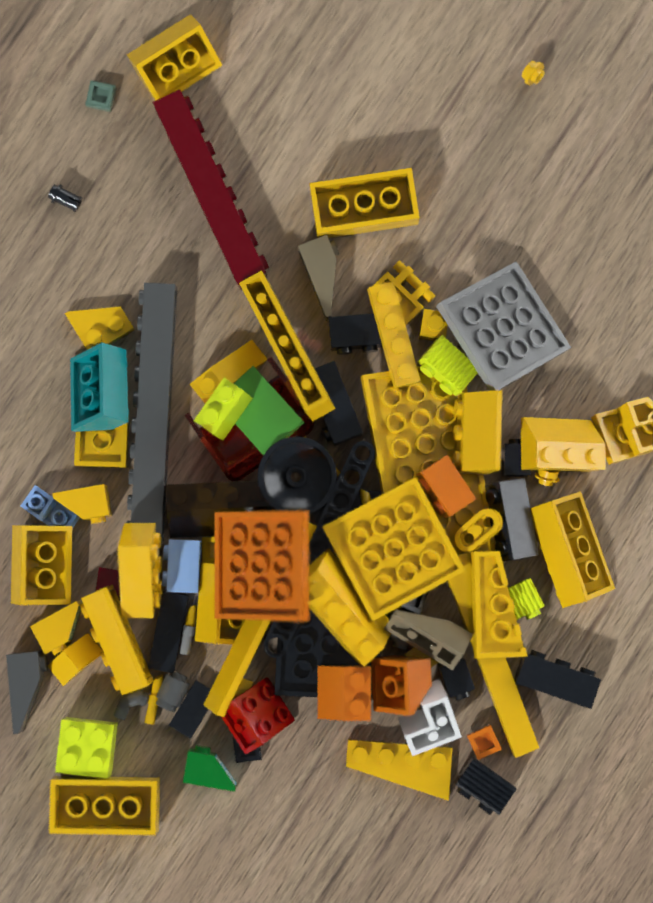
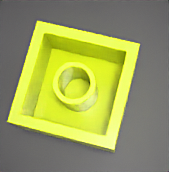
M72 717L61 719L55 773L108 779L112 775L118 723Z

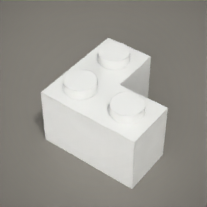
M440 679L431 682V687L420 703L421 710L416 711L413 716L398 718L412 756L462 737Z

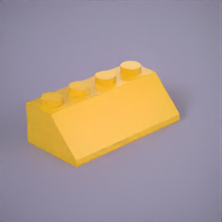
M581 491L530 508L539 546L543 552L548 572L551 575L556 595L562 608L586 602L615 589Z
M327 549L309 565V608L357 663L362 666L367 665L384 649L391 635L390 632L384 629L389 619L386 615H383L371 621L341 562L330 549Z
M113 585L81 598L83 602L80 604L81 611L85 619L90 618L93 628H90L91 635L96 643L100 642L103 652L100 655L106 667L110 666L114 676L110 678L115 690H120L121 694L125 695L150 685L154 681L128 618L121 617V602Z

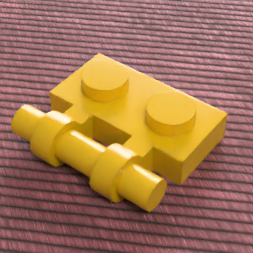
M399 260L393 266L399 275L394 278L387 271L373 286L394 282L405 325L407 326L424 309L417 300L423 297L430 303L436 295L430 290V286L426 282L423 283L413 274L414 270L410 266L406 267ZM404 281H407L415 289L412 294L401 285Z

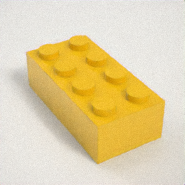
M412 168L309 183L317 238L327 235L328 238L414 226L419 223L420 216Z
M89 776L53 777L50 779L49 834L156 835L159 831L160 777H109L108 779Z

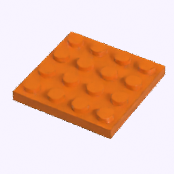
M309 511L215 512V619L309 621Z

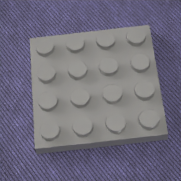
M517 262L508 265L436 305L489 391L501 390L571 348Z

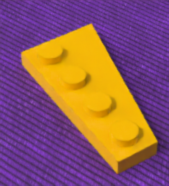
M500 551L471 552L474 658L528 657L521 639L520 625L517 624L514 613L513 599L510 598L507 587L508 581Z
M348 739L346 767L449 801L452 747L438 746L412 756L408 744Z

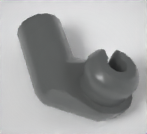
M141 689L122 695L113 716L125 720L131 707L137 705L145 706L148 703L149 695Z

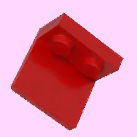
M268 677L233 699L225 716L222 717L245 754L265 744L295 721L280 695H274L275 687Z

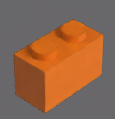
M448 455L441 457L416 474L424 493H428L432 498L434 510L438 515H443L444 518L454 515L476 500Z

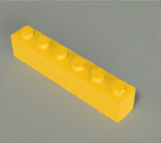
M260 271L240 282L239 284L307 415L314 421L335 410L327 391L264 273Z

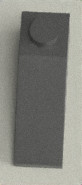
M42 650L6 655L13 734H19L24 731L45 677L44 672L48 670L47 657L43 656Z

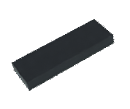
M163 591L148 669L168 673L175 671L189 596Z

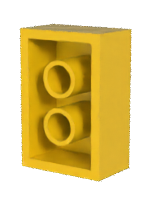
M124 523L118 543L122 618H154L155 608H160V595L163 594L162 580H159V572L162 571V557L158 556V549L161 547V533H156V523Z

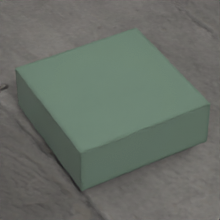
M91 80L85 103L86 107L111 112L116 85Z

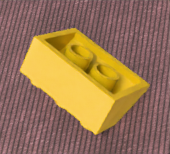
M191 14L127 54L138 76L154 100H158L179 89L182 92L223 66L201 24Z
M502 391L464 392L458 396L454 403L457 425L454 426L453 439L457 441L456 451L453 452L452 463L460 474L488 475L499 471Z
M521 417V470L583 472L606 470L605 442L591 420Z
M12 525L11 604H71L72 526Z
M201 563L195 641L213 644H233L245 619H215V564Z

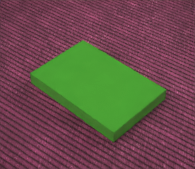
M254 366L234 383V385L253 398L235 424L263 455L272 445L290 437L305 423Z

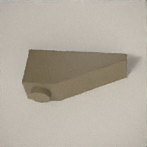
M324 235L298 245V251L325 320L328 321L332 313L336 270L335 256L339 255L335 241H329L328 236Z
M398 610L394 612L384 628L451 670L454 669L464 655L473 636L472 633L452 621Z

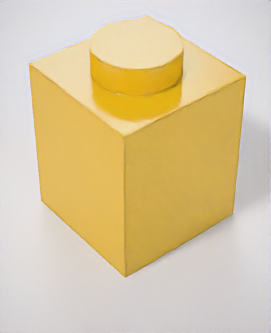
M424 309L419 339L435 341L441 335L446 338L448 325L439 311Z

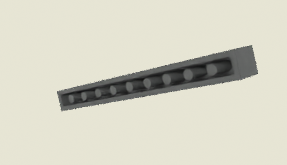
M144 283V290L139 291V305H143L142 315H138L137 329L141 331V341L137 340L136 356H140V365L135 366L134 373L135 381L139 382L138 392L133 394V407H137V417L132 418V433H136L135 443H131L130 458L134 459V469L129 470V484H133L132 495H128L127 510H131V521L127 520L126 523H156V533H161V543H164L177 287L175 284Z

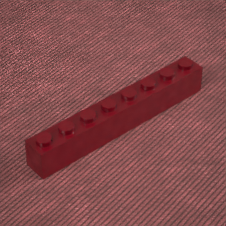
M179 89L153 101L156 113L239 289H242L239 284L240 282L260 271L267 278L266 270L269 269L268 263L263 254L258 256L255 249L258 246V242L253 232L248 233L244 226L248 221L242 208L237 210L233 201L237 200L231 186L226 188L223 181L226 174L221 164H215L212 158L216 153L210 140L205 142L201 135L205 130L200 119L193 118L191 111L194 110V106L189 96L184 97Z

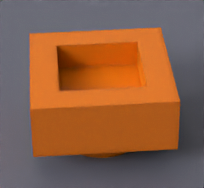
M490 724L466 735L477 760L502 750Z

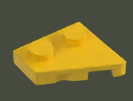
M121 307L68 311L65 313L87 350L100 343L111 345L135 330Z

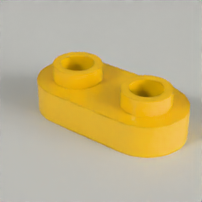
M493 509L479 511L456 532L455 543L457 547L465 552L478 550L501 530L503 525L502 516ZM490 517L494 521L491 527L487 525V520ZM470 534L474 536V541L471 544L468 542Z

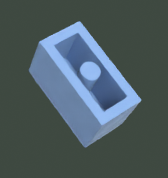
M169 539V545H164L163 558L168 561L167 571H163L162 586L167 587L166 592L199 593L202 541Z

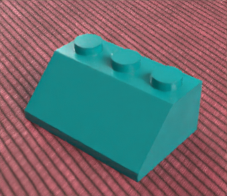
M100 343L70 359L71 431L113 430L128 423V363L126 349Z

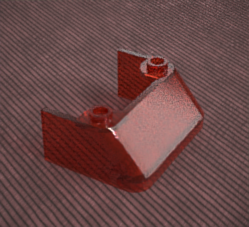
M270 357L267 360L277 376L270 380L269 383L305 422L290 437H305L312 431L314 421L305 412L288 378L273 358ZM189 412L185 414L188 422L229 480H241L259 468L263 454L236 424L222 441L205 428H199Z

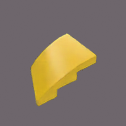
M649 397L626 402L617 409L598 413L591 417L594 426L605 442V457L608 465L653 452V401Z

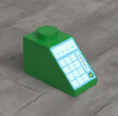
M195 745V749L190 748L187 755L183 783L235 792L237 782L219 756L214 752H210V747Z

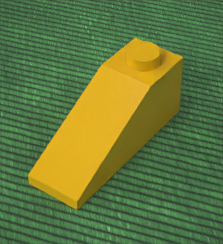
M250 340L206 370L191 382L190 386L201 400L206 403L223 378L234 384L252 366L257 369L268 359L253 340Z

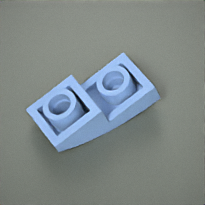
M36 485L20 505L48 526H72L73 529L80 519L78 515L53 499V496Z

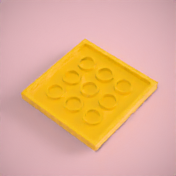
M416 477L322 526L371 621L466 571Z

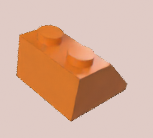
M400 655L373 658L371 660L373 711L413 716L431 687L430 658Z
M318 665V719L371 721L370 665Z

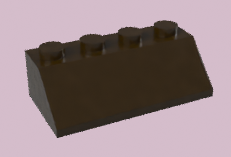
M258 481L166 485V507L170 538L215 536V512H263L270 506L260 491Z

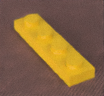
M394 282L369 287L367 291L394 389L419 383L421 380Z

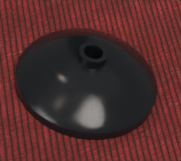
M288 437L278 441L265 452L258 468L260 491L268 504L277 511H309L310 514L319 510L328 502L337 480L336 466L330 453L321 444L306 437ZM293 472H297L300 475L298 482L291 480Z

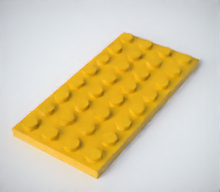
M421 366L417 367L421 380L419 383L395 389L389 371L361 376L382 494L414 477L419 480L416 474L443 456L448 455L452 461L453 452L456 451L457 441L453 439L454 426L457 425L454 403L459 395L468 392L467 387L457 396L454 394L449 395L440 388V382L435 377L430 378L420 370ZM460 474L476 500L447 518H444L443 515H438L434 510L457 555L465 552L460 550L455 543V534L458 529L479 511L489 509L485 497L484 475ZM426 493L425 495L432 506L433 500L430 497V495ZM491 517L487 520V525H488L489 527H491V524H490V519H491ZM472 534L468 536V542L471 544L474 541ZM494 536L474 552L495 551ZM466 552L471 564V552Z

